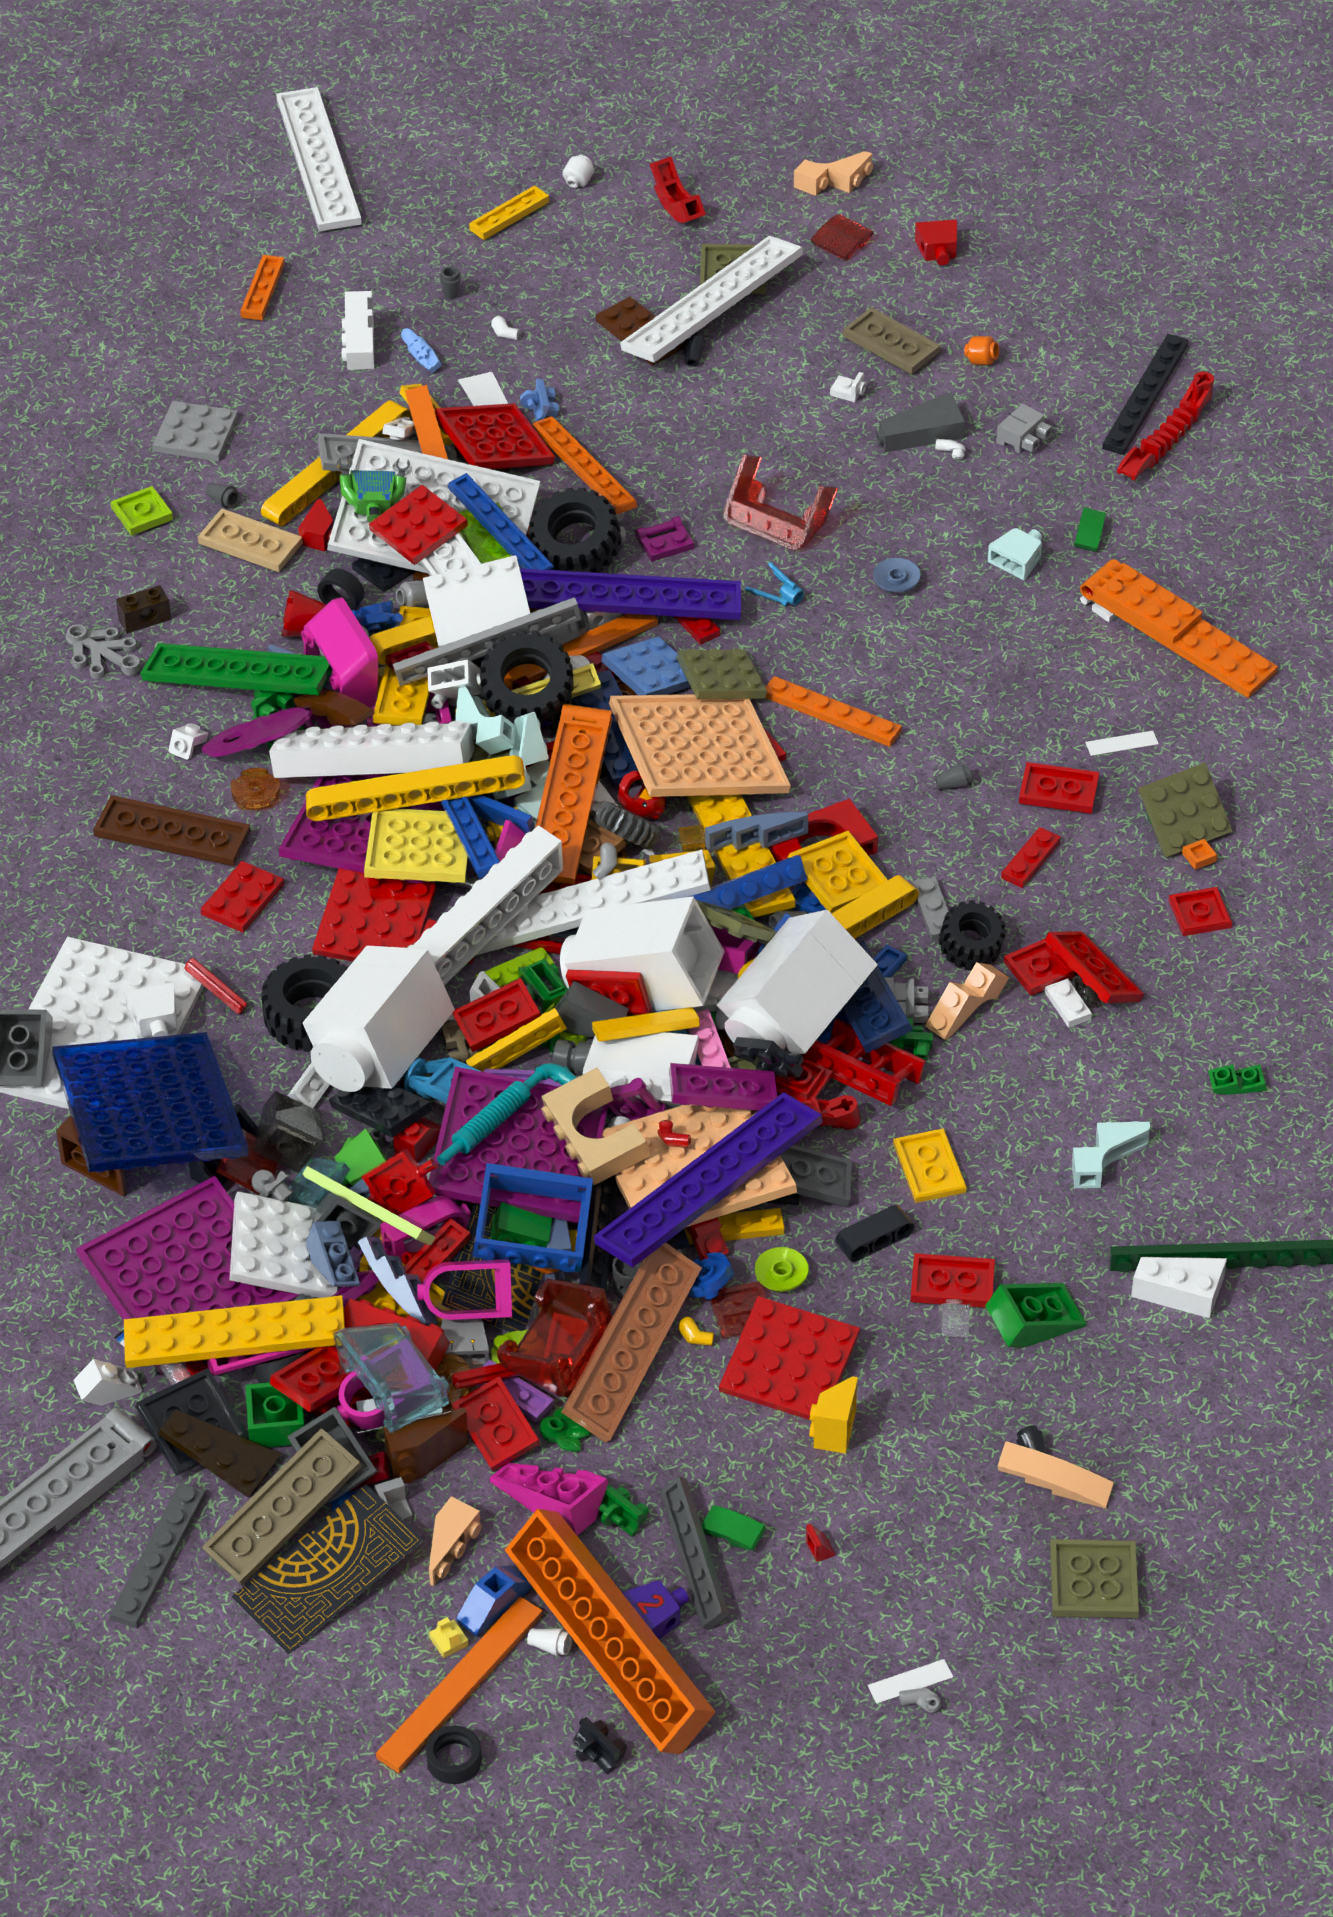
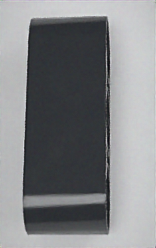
M893 1205L844 1228L837 1234L835 1242L851 1262H857L909 1237L914 1231L915 1225L900 1206Z

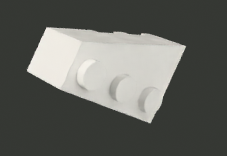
M1141 1257L1133 1277L1131 1297L1210 1318L1224 1280L1227 1259Z

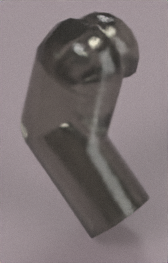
M1079 975L1075 976L1072 979V986L1077 993L1086 997L1089 1008H1098L1100 1006L1098 994L1091 987L1085 985Z

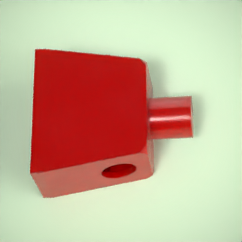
M957 219L915 223V242L926 261L936 260L939 265H946L950 259L956 258Z

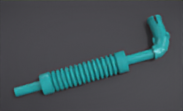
M548 1063L538 1066L535 1069V1073L523 1083L514 1081L485 1106L484 1109L469 1120L468 1123L452 1135L453 1144L437 1157L438 1163L445 1165L459 1152L467 1154L474 1149L476 1145L482 1142L508 1117L529 1101L531 1096L530 1090L541 1080L552 1079L556 1083L564 1085L577 1077L566 1066L562 1067L559 1064Z

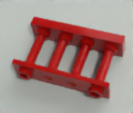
M839 1019L834 1021L831 1039L825 1044L816 1040L803 1055L804 1059L832 1070L833 1075L831 1078L889 1106L896 1102L902 1080L906 1078L916 1084L921 1082L926 1062L890 1043H886L866 1054L852 1026ZM841 1047L849 1051L850 1053H842L836 1050V1048ZM862 1057L872 1063L868 1065L866 1063L859 1061L858 1059ZM882 1068H885L893 1072L894 1074L891 1076L880 1070Z

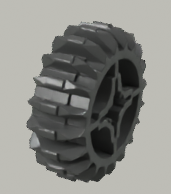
M609 801L602 803L594 819L599 826L645 849L653 848L661 832L657 825Z

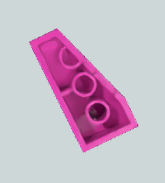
M507 1463L489 1478L493 1485L533 1513L537 1509L559 1512L577 1536L596 1520L608 1485L607 1478L589 1471L578 1470L576 1474L564 1473L563 1468H554L553 1471H542L535 1465Z

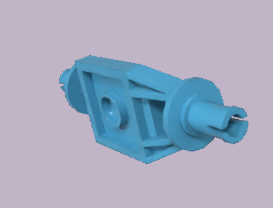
M451 1057L429 1062L418 1058L410 1065L401 1078L405 1079L404 1089L406 1091L416 1092L428 1100L433 1097L443 1103H447L455 1066L476 1071L480 1070ZM426 1073H434L431 1077H424Z

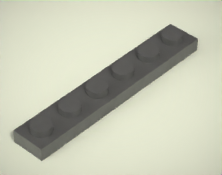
M678 1476L664 1487L660 1493L701 1626L711 1630L730 1614L686 1478Z
M183 1483L178 1484L110 1613L111 1621L134 1628L139 1626L206 1497L205 1490Z

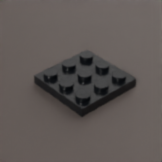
M208 1368L138 1401L135 1405V1408L176 1476L200 1465V1463L158 1434L161 1427L175 1410L247 1440L249 1439V1435Z

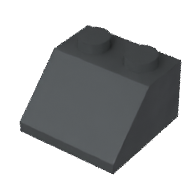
M329 1192L316 1208L310 1230L314 1222L339 1221L349 1251L353 1246L360 1250L361 1247L357 1241L366 1236L372 1237L383 1220L340 1196Z

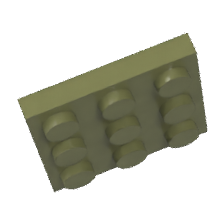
M701 244L700 285L756 245ZM766 282L750 294H766Z
M678 650L676 659L697 700L766 698L767 689L746 650Z
M1206 762L1138 788L1165 857L1181 852L1184 846L1202 839L1209 841L1232 832Z
M696 900L704 916L710 921V925L720 929L725 928L728 930L727 933L735 937H743L756 943L758 941L767 945L777 933V931L734 910Z
M1050 1539L1052 1617L1138 1618L1136 1541Z

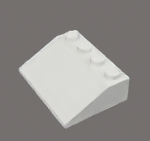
M516 555L423 578L439 647L530 614Z
M662 1032L598 1042L595 1036L584 1065L583 1074L598 1067L610 1088L630 1084L633 1079L641 1078L646 1083L648 1091L657 1101L664 1103L667 1108L672 1109L681 1105L672 1103L669 1079L670 1063L695 1065L699 1036ZM639 1095L635 1096L646 1108H650Z

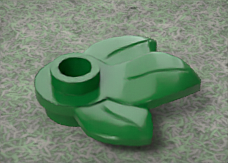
M564 1407L556 1409L553 1416L546 1417L541 1421L540 1431L543 1439L551 1443H557L560 1448L566 1451L580 1452L581 1444L579 1439L592 1434L563 1414L562 1410Z

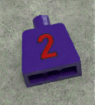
M654 1581L622 1592L658 1639H661L680 1625V1606L689 1602L688 1594L683 1587L669 1593L660 1581Z

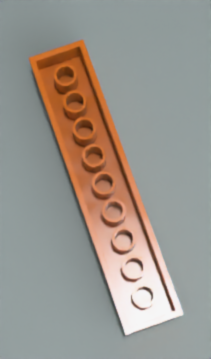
M537 1509L506 1547L505 1552L658 1750L664 1753L682 1754L716 1713L560 1513Z

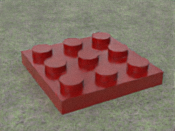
M421 485L368 525L370 531L413 565H416L466 528L468 522L464 516L424 485Z

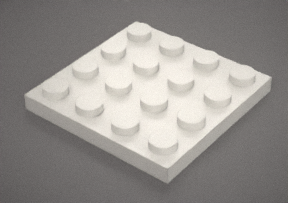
M237 1191L234 1199L230 1281L295 1294L303 1293L306 1296L311 1295V1297L315 1298L331 1297L335 1294L337 1287H333L312 1264L306 1246L316 1207L287 1201L281 1202L277 1199Z

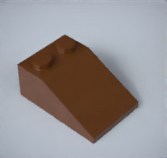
M75 1110L56 1130L61 1164L124 1197L127 1194L121 1157L98 1122L92 1116L84 1115Z
M465 1407L451 1410V1412H442L444 1414L429 1415L431 1417L425 1416L426 1418L420 1417L422 1419L416 1418L417 1420L412 1419L413 1421L408 1420V1422L403 1421L404 1423L390 1424L391 1426L386 1425L384 1427L385 1450L389 1458V1469L392 1479L401 1477L405 1484L420 1479L468 1445Z

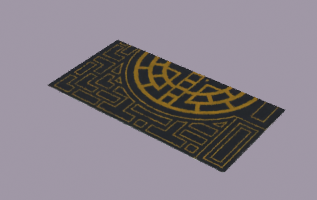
M474 1203L466 1228L471 1233L472 1238L459 1250L455 1262L483 1261L481 1258L473 1257L480 1204ZM488 1206L484 1239L491 1238L493 1216L498 1207ZM510 1264L512 1317L482 1318V1321L507 1332L524 1331L543 1273L534 1270L530 1265ZM495 1269L452 1271L441 1305L455 1311L496 1309Z
M365 1484L232 1595V1598L287 1654H290L422 1543L423 1539Z

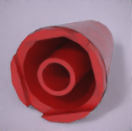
M289 590L283 618L284 630L281 631V636L302 637L301 632L304 630V626L327 604L299 592Z

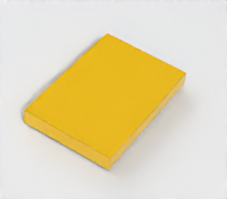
M944 1128L893 1139L895 1151L915 1203L966 1193V1184Z

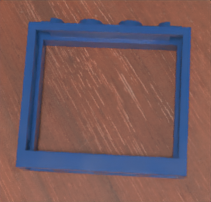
M486 1163L473 1257L483 1260L509 1259L510 1264H523L537 1268H551L564 1272L580 1273L593 1179ZM491 1188L581 1201L575 1252L484 1239Z

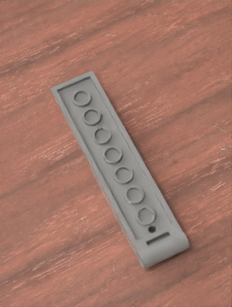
M115 1408L86 1433L0 1500V1569L51 1528L58 1531L143 1463V1457L149 1456L157 1446L153 1436L119 1408Z

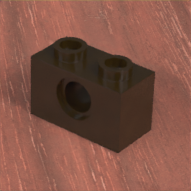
M161 585L116 599L118 619L127 634L171 620L169 599Z

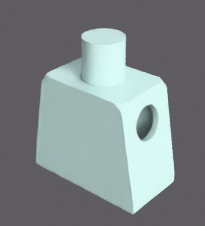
M1017 528L1010 530L989 545L988 562L1025 580L1041 558L1042 536L1040 532L1032 529L1027 534Z

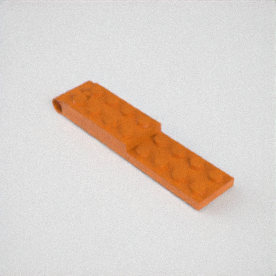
M1115 559L1109 560L1080 586L1081 594L1086 599L1099 604L1247 698L1277 673V665L1201 619L1202 611L1125 563L1121 564Z
M563 704L535 826L536 828L539 825L562 842L563 871L552 882L575 885L589 817L593 810L612 721L611 710Z

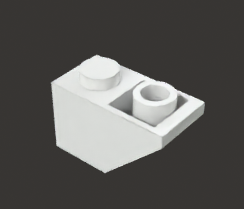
M93 1359L74 1379L81 1400L100 1406L139 1394L143 1391L138 1381V1375L134 1370Z

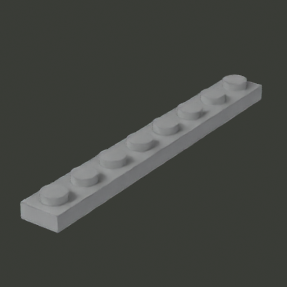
M574 597L393 664L399 685L403 686L427 677L429 667L463 660L470 661L484 656L488 649L493 650L494 642L497 640L504 641V636L512 633V636H516L518 631L525 630V634H532V631H537L541 635L582 620L578 603Z

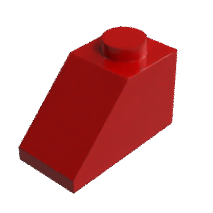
M321 499L316 500L298 527V534L302 537V546L325 552L328 548L334 523Z
M425 1117L420 1118L393 1137L394 1153L397 1154L407 1148L415 1162L418 1163L438 1141L441 1125Z

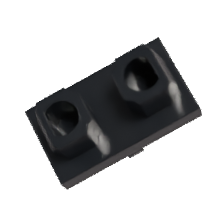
M587 1717L580 1719V1729L573 1739L578 1747L575 1755L576 1758L581 1762L590 1759L606 1774L611 1773L615 1768L616 1762L624 1757L627 1748L626 1744L621 1739L610 1741L607 1738L609 1733L608 1726L602 1720L592 1723Z

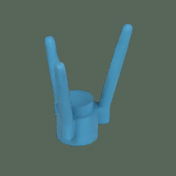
M769 562L768 566L774 571V575L784 583L780 589L782 597L745 587V591L779 602L785 607L789 603L796 606L801 602L805 594L803 589L792 582L772 562Z

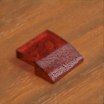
M837 214L829 219L810 240L812 244L848 261L857 248L862 249L874 232Z
M237 1127L231 1136L227 1150L221 1157L216 1172L260 1195L252 1187L253 1175L259 1170H266L274 1176L283 1152Z
M759 1281L719 1289L718 1295L709 1299L722 1339L741 1335L757 1297L766 1298L763 1286Z

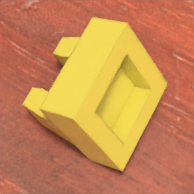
M448 1617L437 1622V1628L429 1632L431 1641L443 1658L469 1646L468 1639L455 1620L450 1621Z

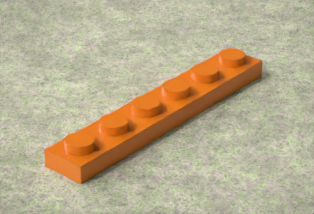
M773 676L766 685V699L891 747L902 732V726L776 676Z

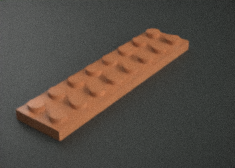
M664 1243L643 1260L562 1410L563 1414L605 1443L611 1440L702 1269L699 1265L667 1243Z

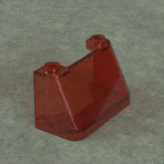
M547 1278L535 1296L540 1313L520 1343L517 1345L515 1341L506 1340L500 1345L497 1357L501 1366L557 1396L569 1398L610 1323L612 1314L604 1289Z

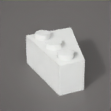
M372 291L345 292V318H342V332L346 333H342V347L346 348H342V361H347V370L374 369Z

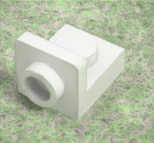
M859 372L855 380L838 376L830 389V395L856 402L859 395H863L866 390L864 373Z

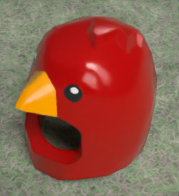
M632 771L624 775L619 785V803L626 810L644 819L656 820L660 818L667 804V796L650 797L643 782L638 794L631 798L628 795L630 785L635 780L642 778L639 771Z

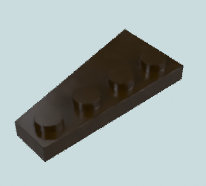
M178 1410L173 1412L158 1433L248 1498L281 1456L276 1451Z

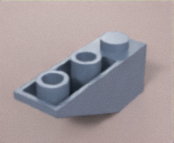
M314 1222L306 1240L312 1264L333 1287L359 1286L360 1282L340 1222Z

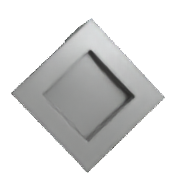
M401 1477L375 1485V1493L404 1521L412 1519V1512L406 1500L405 1485Z

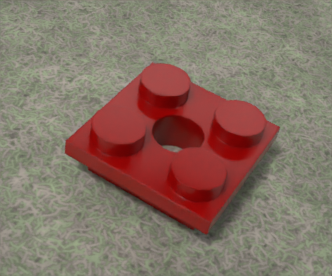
M803 1058V1063L800 1065L803 1071L800 1076L807 1078L803 1081H796V1077L788 1076L787 1078H782L777 1075L775 1078L777 1094L781 1095L784 1092L796 1100H802V1102L810 1100L812 1096L817 1098L832 1077L833 1071Z

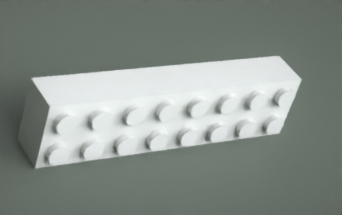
M453 721L449 724L429 722L425 725L405 723L401 726L381 724L377 727L357 725L354 728L334 726L330 729H320L319 727H310L306 730L296 729L283 737L277 738L269 752L274 778L408 773L468 763L475 748L471 723Z
M539 825L532 832H528L515 848L513 847L507 852L501 862L494 864L482 880L476 881L472 889L456 901L454 907L448 912H444L438 922L431 929H426L421 938L408 948L428 949L445 985L563 871L561 840Z

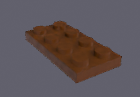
M630 296L595 315L596 322L621 342L656 317ZM683 342L655 362L644 360L653 366L684 349Z

